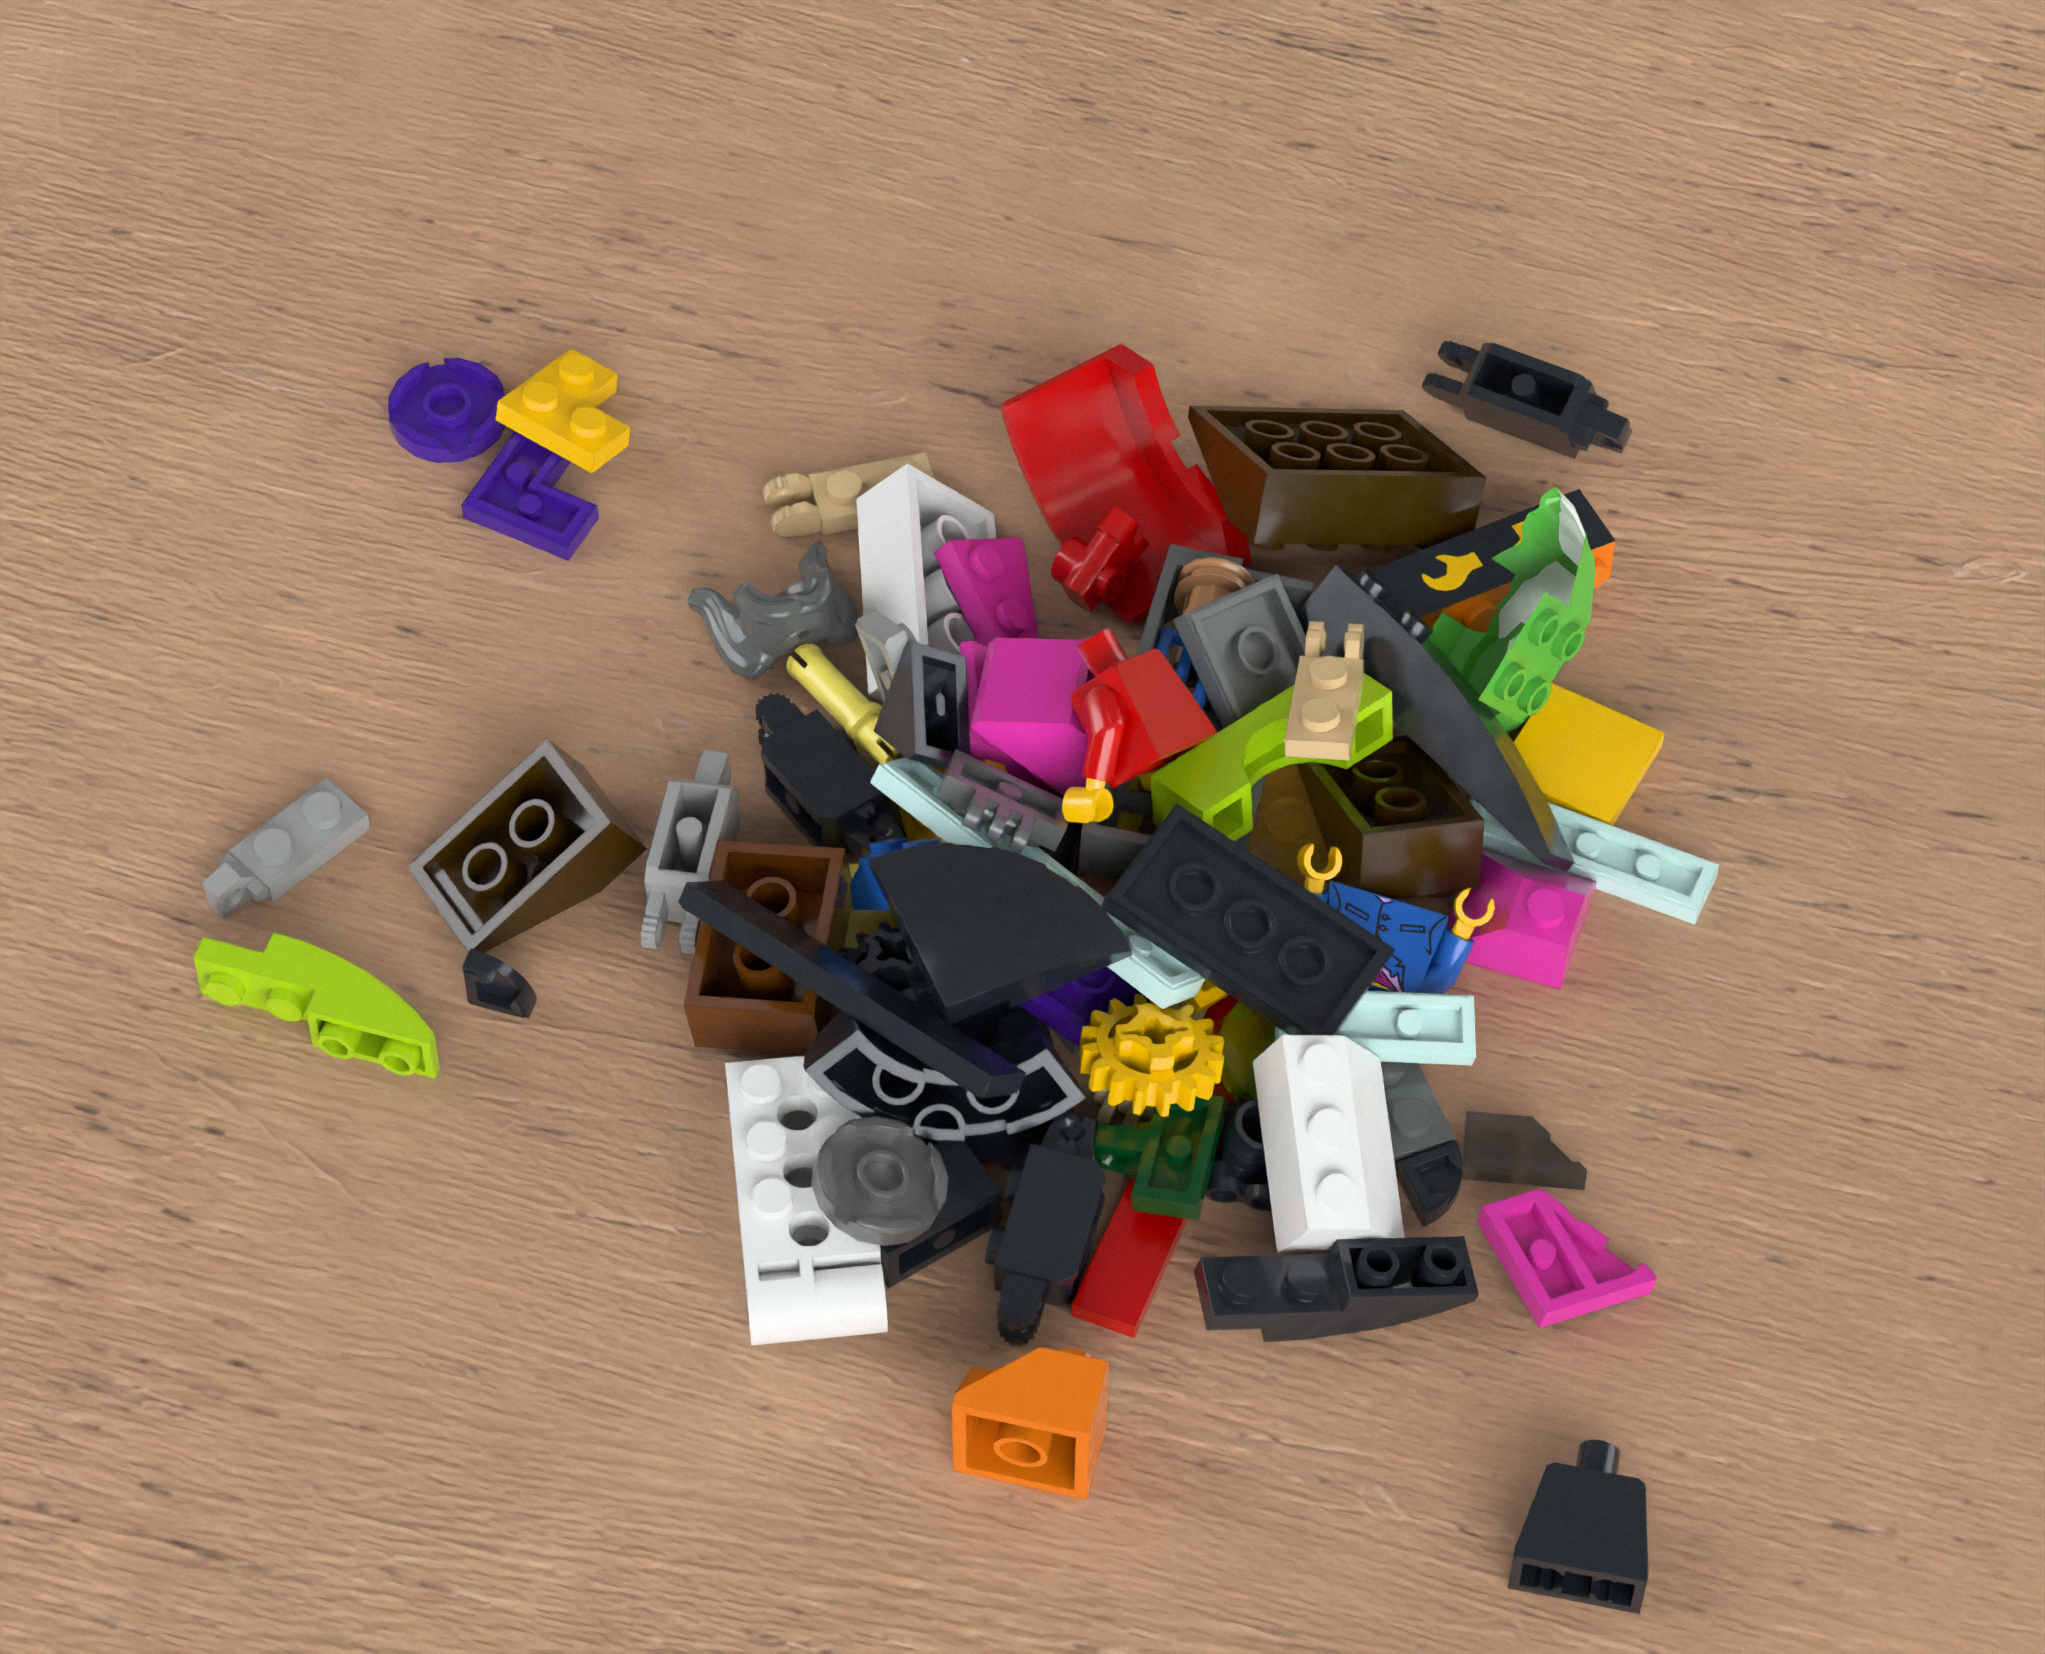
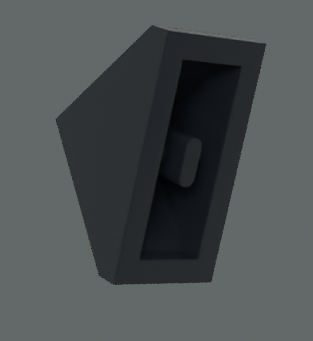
M912 641L909 642L903 649L874 732L908 759L944 769L947 768L956 749L970 755L966 656Z

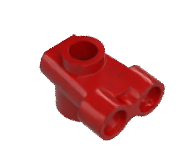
M1112 506L1095 528L1097 533L1090 543L1079 537H1072L1062 545L1052 564V578L1062 585L1073 603L1088 612H1092L1101 600L1108 603L1120 594L1126 582V569L1128 567L1132 568L1149 546V543L1138 533V523L1123 510Z

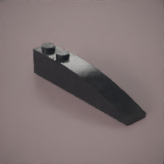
M1335 565L1296 613L1305 635L1307 634L1310 621L1324 622L1327 632V646L1323 656L1344 658V636L1348 631V624H1364V652L1362 658L1364 659V673L1392 691V721L1536 858L1546 865L1567 872L1575 862L1545 796L1518 748L1488 705L1478 700L1480 698L1478 692L1446 655L1428 639L1434 632L1433 629L1422 618L1406 607L1401 612H1398L1386 600L1392 591L1369 571L1362 569L1356 575Z

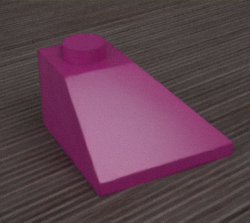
M1482 849L1479 889H1471L1468 896L1463 901L1462 910L1469 919H1479L1484 914L1490 898L1494 900L1495 909L1493 916L1488 922L1475 926L1470 936L1474 939L1475 943L1465 962L1561 990L1596 889L1597 881ZM1453 905L1446 927L1453 928L1457 920L1454 915Z

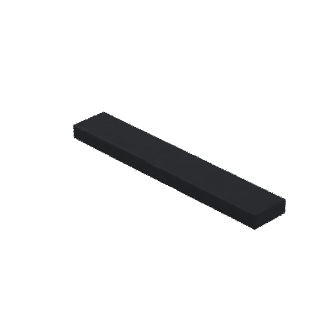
M723 880L686 882L678 901L681 904V908L978 1098L1005 1096L1018 1092L1025 1077V1071L954 1026H948L947 1022L730 884Z

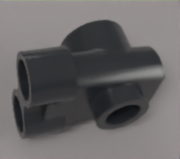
M1232 1100L1226 1107L1217 1161H1213L1205 1196L1215 1202H1241L1256 1210L1272 1211L1258 1100Z

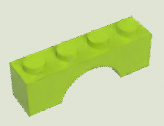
M1364 673L1350 760L1285 756L1284 739L1294 685L1150 775L1153 823L1159 827L1176 803H1178L1235 842L1253 830L1251 788L1266 774L1285 766L1307 762L1329 764L1348 769L1393 740L1392 691Z

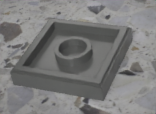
M1278 573L1173 619L1222 729H1225L1255 710L1260 704L1271 700L1295 684L1300 656H1305L1306 635Z

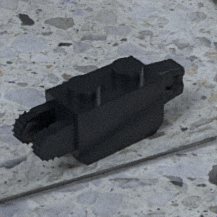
M1443 341L1437 355L1440 357L1439 359L1453 368H1459L1467 372L1468 375L1464 383L1443 375L1429 373L1426 375L1421 387L1424 389L1423 391L1433 396V398L1462 408L1468 420L1574 459L1579 450L1586 452L1590 444L1622 454L1632 434L1628 418L1607 410L1609 406L1608 400L1596 395L1593 383L1581 374L1493 342L1483 343L1479 351L1465 345H1459L1457 342Z
M770 693L768 696L763 695V699H758V704L755 705L756 720H759V725H761V729L758 730L759 745L762 746L761 758L765 772V792L812 846L845 848L846 854L852 851L858 857L871 855L870 843L906 838L890 813L891 799L870 783L878 767L873 766L869 768L861 759L852 738L850 739L843 727L838 726L834 728L818 709L805 716L794 703H790V698H785V695H779L778 693L773 695Z
M1066 1111L1054 1117L1041 1145L1031 1144L1024 1166L1013 1164L1008 1176L1003 1202L1012 1205L1006 1227L994 1225L986 1250L985 1263L994 1266V1289L1001 1291L997 1308V1315H999L997 1328L1000 1330V1337L1005 1338V1343L1011 1342L1012 1346L1014 1344H1019V1346L1022 1343L1028 1344V1340L1034 1339V1333H1037V1326L1040 1325L1045 1305L1050 1304L1060 1307L1074 1300L1081 1284L1105 1203L1103 1187L1106 1177L1097 1161L1092 1160L1096 1120L1085 1115L1080 1116Z

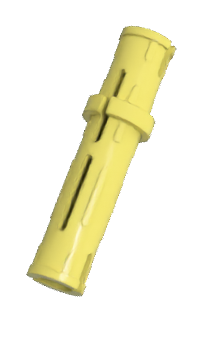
M807 643L797 647L794 651L808 665L804 668L790 655L786 664L787 672L845 729L850 739L852 738L856 749L867 751L878 764L899 759L897 757L899 751L874 732L882 706L877 702H870L833 665L817 645Z

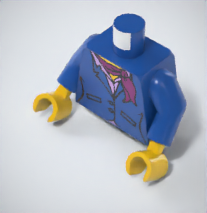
M1308 843L1300 849L1297 855V865L1300 872L1306 876L1305 883L1301 886L1395 949L1392 958L1368 991L1444 994L1455 984L1475 943L1474 939L1470 937L1475 926L1485 924L1493 916L1495 906L1492 898L1489 899L1482 917L1476 920L1469 919L1462 910V904L1471 888L1463 890L1457 895L1453 904L1454 915L1457 920L1453 928L1446 927L1449 917L1447 915L1334 881H1330L1327 889L1324 890L1325 880L1335 877L1341 869L1342 855L1337 847L1330 848L1328 865L1319 873L1311 866L1310 859L1313 854L1314 844Z

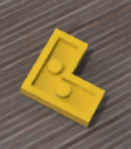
M571 348L497 402L496 421L590 473L595 472L629 444L630 427L596 408L616 393L618 373Z

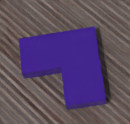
M516 431L461 504L463 518L567 561L571 559L599 519L596 504L554 488V485L571 462Z

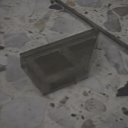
M1466 1111L1461 1177L1463 1180L1585 1190L1587 1169L1579 1161L1573 1163L1550 1140L1551 1134L1532 1116Z

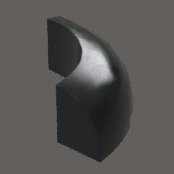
M841 1011L814 1038L804 1056L803 1067L806 1073L821 1089L847 1109L862 1118L879 1116L902 1121L916 1129L914 1133L916 1137L934 1140L965 1141V1136L990 1134L1006 1130L1007 1134L1017 1133L1040 1125L1086 1099L1071 1071L1036 1023L1004 1041L986 1046L1026 1072L1017 1093L998 1097L978 1098L844 1011Z

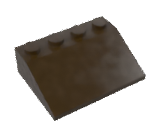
M1236 406L1189 407V422L1227 520L1248 538V543L1252 546L1264 550L1277 551L1283 549L1285 544H1305L1317 550L1334 551L1339 548V544H1355L1374 551H1390L1393 549V545H1413L1423 550L1475 529L1486 476L1404 410Z

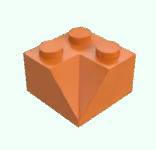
M1039 1347L1002 1368L987 1370L972 1366L955 1392L952 1402L953 1471L1088 1500L1106 1431L1109 1361L1096 1359L1090 1353L1080 1349L1064 1348L1058 1351Z

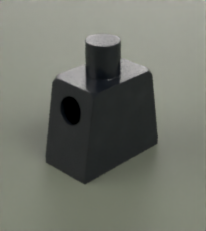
M1587 1440L1579 1445L1576 1466L1556 1462L1546 1466L1515 1546L1508 1589L1640 1614L1649 1574L1646 1485L1639 1478L1617 1474L1620 1450L1615 1445L1602 1440Z

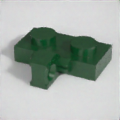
M1212 1095L1209 1100L1196 1096L1194 1110L1189 1112L1182 1109L1177 1103L1171 1104L1169 1115L1161 1117L1156 1107H1154L1151 1122H1137L1135 1128L1099 1122L1093 1146L1095 1160L1101 1169L1122 1173L1124 1178L1135 1181L1131 1194L1133 1211L1199 1221L1226 1114L1225 1097Z

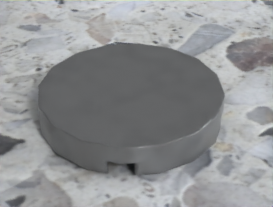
M879 1116L851 1119L839 1126L836 1133L829 1136L820 1148L813 1164L811 1185L819 1208L839 1230L858 1241L881 1246L907 1243L929 1230L946 1201L948 1174L941 1154L930 1141L926 1146L920 1138L914 1135L916 1129L902 1121Z

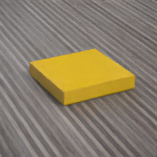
M1551 683V694L1548 701L1538 713L1529 717L1515 739L1514 744L1522 755L1547 802L1614 825L1662 747L1664 732Z

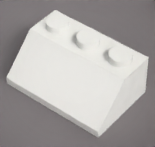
M1282 1035L1253 1061L1277 1254H1329L1337 1239L1405 1238L1380 1058L1346 1036Z

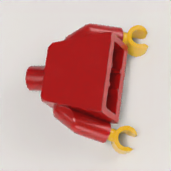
M1111 628L1100 631L1077 646L1095 678L1071 693V703L1085 730L1088 744L1081 772L1083 776L1087 777L1086 787L1073 786L1066 791L1063 798L1062 812L1064 819L1068 822L1089 823L1090 821L1101 822L1111 815L1114 807L1112 795L1108 789H1105L1106 782H1109L1112 788H1115L1140 777L1143 789L1151 791L1150 775L1217 733L1209 718L1162 652L1154 648L1128 659Z

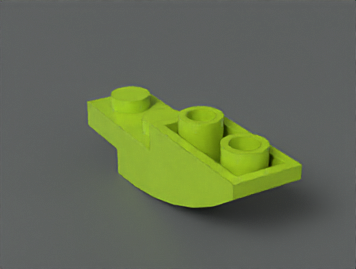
M273 932L264 953L202 937L193 956L202 994L208 995L213 1000L224 1005L236 1006L243 1004L266 1010L285 1021H308L313 1047L320 1048L332 1057L339 1059L355 1057L381 1064L389 1071L399 1075H412L415 1073L436 1079L440 1070L434 1032L407 1002L367 971L336 954Z

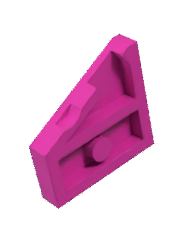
M1021 538L950 540L934 552L977 643L988 647V644L995 638L1039 639L1025 545Z
M1541 1188L1484 1205L1478 1216L1477 1223L1539 1328L1651 1294L1657 1281L1653 1270L1643 1263L1635 1271L1605 1248L1609 1240L1608 1237L1589 1223L1573 1218L1563 1204Z

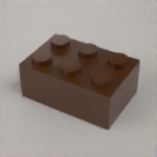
M727 840L717 841L709 881H725L837 953L840 948H844L852 907L850 891L852 877L845 848ZM701 920L683 1005L695 1047L805 1055L814 1038L830 1022L833 1004Z

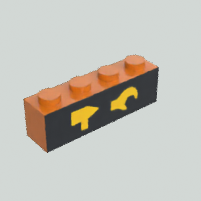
M1577 489L1564 494V496L1574 505L1584 531L1587 534L1588 544L1595 559V589L1603 581L1610 579L1616 540L1581 490ZM1539 505L1369 570V572L1392 591L1386 600L1398 612H1401L1406 607L1422 618L1431 628H1433L1442 612H1444L1466 628L1484 633L1488 631L1492 611L1500 613L1495 606L1510 591L1512 580L1516 575L1491 558L1521 543L1523 539L1522 525L1529 512L1538 509Z

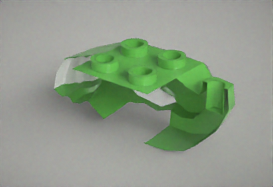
M1556 487L1541 497L1538 509L1527 514L1522 525L1523 539L1521 543L1491 558L1516 575L1512 580L1510 591L1495 606L1500 613L1492 611L1487 634L1466 628L1442 612L1432 628L1434 632L1428 638L1446 655L1480 695L1478 700L1488 705L1507 733L1523 726L1530 715L1538 713L1544 707L1551 694V683L1563 664L1571 660L1580 650L1585 639L1584 630L1591 620L1596 570L1594 555L1574 505Z

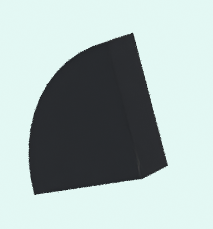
M470 948L462 966L468 1002L472 1005L521 1018H529L537 998L527 980L503 961Z
M1456 1140L1396 1162L1397 1180L1423 1227L1442 1217L1457 1198L1461 1184L1463 1160Z

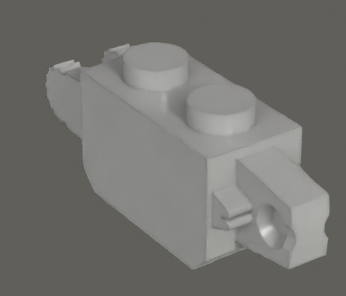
M703 750L693 781L673 778L668 782L646 863L644 884L648 902L641 930L640 940L642 948L658 949V946L660 947L666 922L668 921L683 923L679 934L681 953L694 954L701 920L681 908V904L678 901L686 882L710 880L717 841H737L741 825L738 806L739 793L736 786L729 785L731 767L728 765V753Z

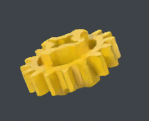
M1135 994L1133 1006L1127 1007L1119 1000L1113 999L1110 1000L1108 1014L1098 1010H1094L1091 1013L1090 1025L1083 1026L1079 1047V1054L1081 1055L1079 1071L1082 1074L1090 1075L1088 1088L1092 1092L1104 1089L1109 1090L1108 1104L1111 1106L1127 1100L1133 1102V1114L1140 1115L1146 1106L1156 1107L1161 1117L1169 1115L1170 1105L1177 1103L1182 1109L1189 1112L1194 1110L1196 1096L1209 1100L1213 1094L1214 1084L1221 1081L1225 1058L1222 1055L1224 1039L1222 1036L1212 1035L1214 1022L1210 1018L1198 1021L1193 1020L1194 1006L1188 1004L1179 1010L1172 1009L1170 1006L1161 1009L1156 1004L1147 1003L1142 994Z

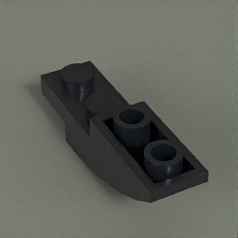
M1464 1236L1337 1239L1329 1254L1200 1257L1194 1270L1206 1330L1261 1329L1264 1342L1306 1340L1375 1330L1414 1321L1474 1302L1479 1295Z

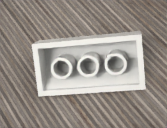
M907 463L856 499L863 616L876 609L897 625L904 623L911 630L919 644L961 655L960 642L977 641L939 566L934 552L950 540L996 539L995 515L993 512ZM866 656L868 695L884 703Z

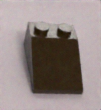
M1407 735L1393 737V740L1348 769L1312 762L1297 764L1328 853L1331 847H1337L1342 855V866L1336 875L1344 885L1394 900L1424 895L1444 898L1453 895L1455 891H1463L1467 888L1479 889L1485 820L1445 771Z
M545 739L407 868L469 952L470 948L486 952L598 894L645 852L647 848L586 768L550 740Z

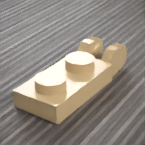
M922 452L808 474V477L799 473L785 475V477L778 476V478H772L771 481H767V484L763 486L764 490H762L766 505H770V508H776L775 514L771 515L772 519H770L774 533L778 534L779 537L792 538L795 535L800 537L821 532L822 536L858 529L856 499L908 463L934 478L927 453Z
M1309 622L1306 634L1305 656H1300L1284 739L1286 757L1350 760L1364 681V659H1362L1364 652V624H1348V631L1344 636L1345 656L1344 658H1338L1335 656H1323L1327 646V632L1324 622Z

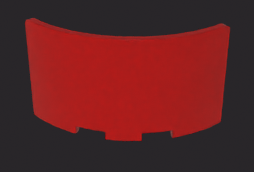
M1121 343L1006 400L1002 404L1001 413L1020 469L1042 515L1061 547L1072 537H1079L1090 543L1097 533L1095 528L1112 506L1123 510L1138 523L1139 528L1137 531L1147 540L1149 546L1132 568L1128 567L1126 569V582L1120 594L1113 601L1104 602L1126 623H1137L1148 617L1170 544L1242 558V567L1252 563L1247 537L1227 520L1213 484L1205 476L1198 464L1187 469L1171 441L1180 437V434L1162 395L1154 364Z

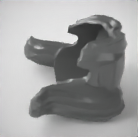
M817 541L811 545L799 562L798 566L802 580L774 597L764 594L749 583L744 582L733 592V600L736 605L734 607L722 594L711 588L692 589L691 595L688 597L689 607L700 614L704 620L717 651L732 672L748 680L757 679L768 669L773 668L778 657L794 651L803 644H816L821 641L834 645L849 644L857 639L858 631L855 626L858 619L849 597L829 568L826 555L827 549L822 541Z

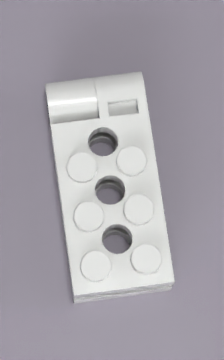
M804 1056L725 1063L751 1346L888 1332L880 1245L858 1241L836 1228L819 1208L811 1185L814 1160L826 1139L836 1133L839 1126L851 1119L862 1117L841 1105L821 1089L804 1070Z

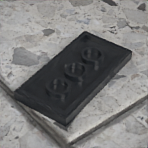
M1176 803L1104 898L1101 906L1120 922L1200 974V976L1288 1035L1335 1036L1390 961L1395 951L1393 947L1178 803Z

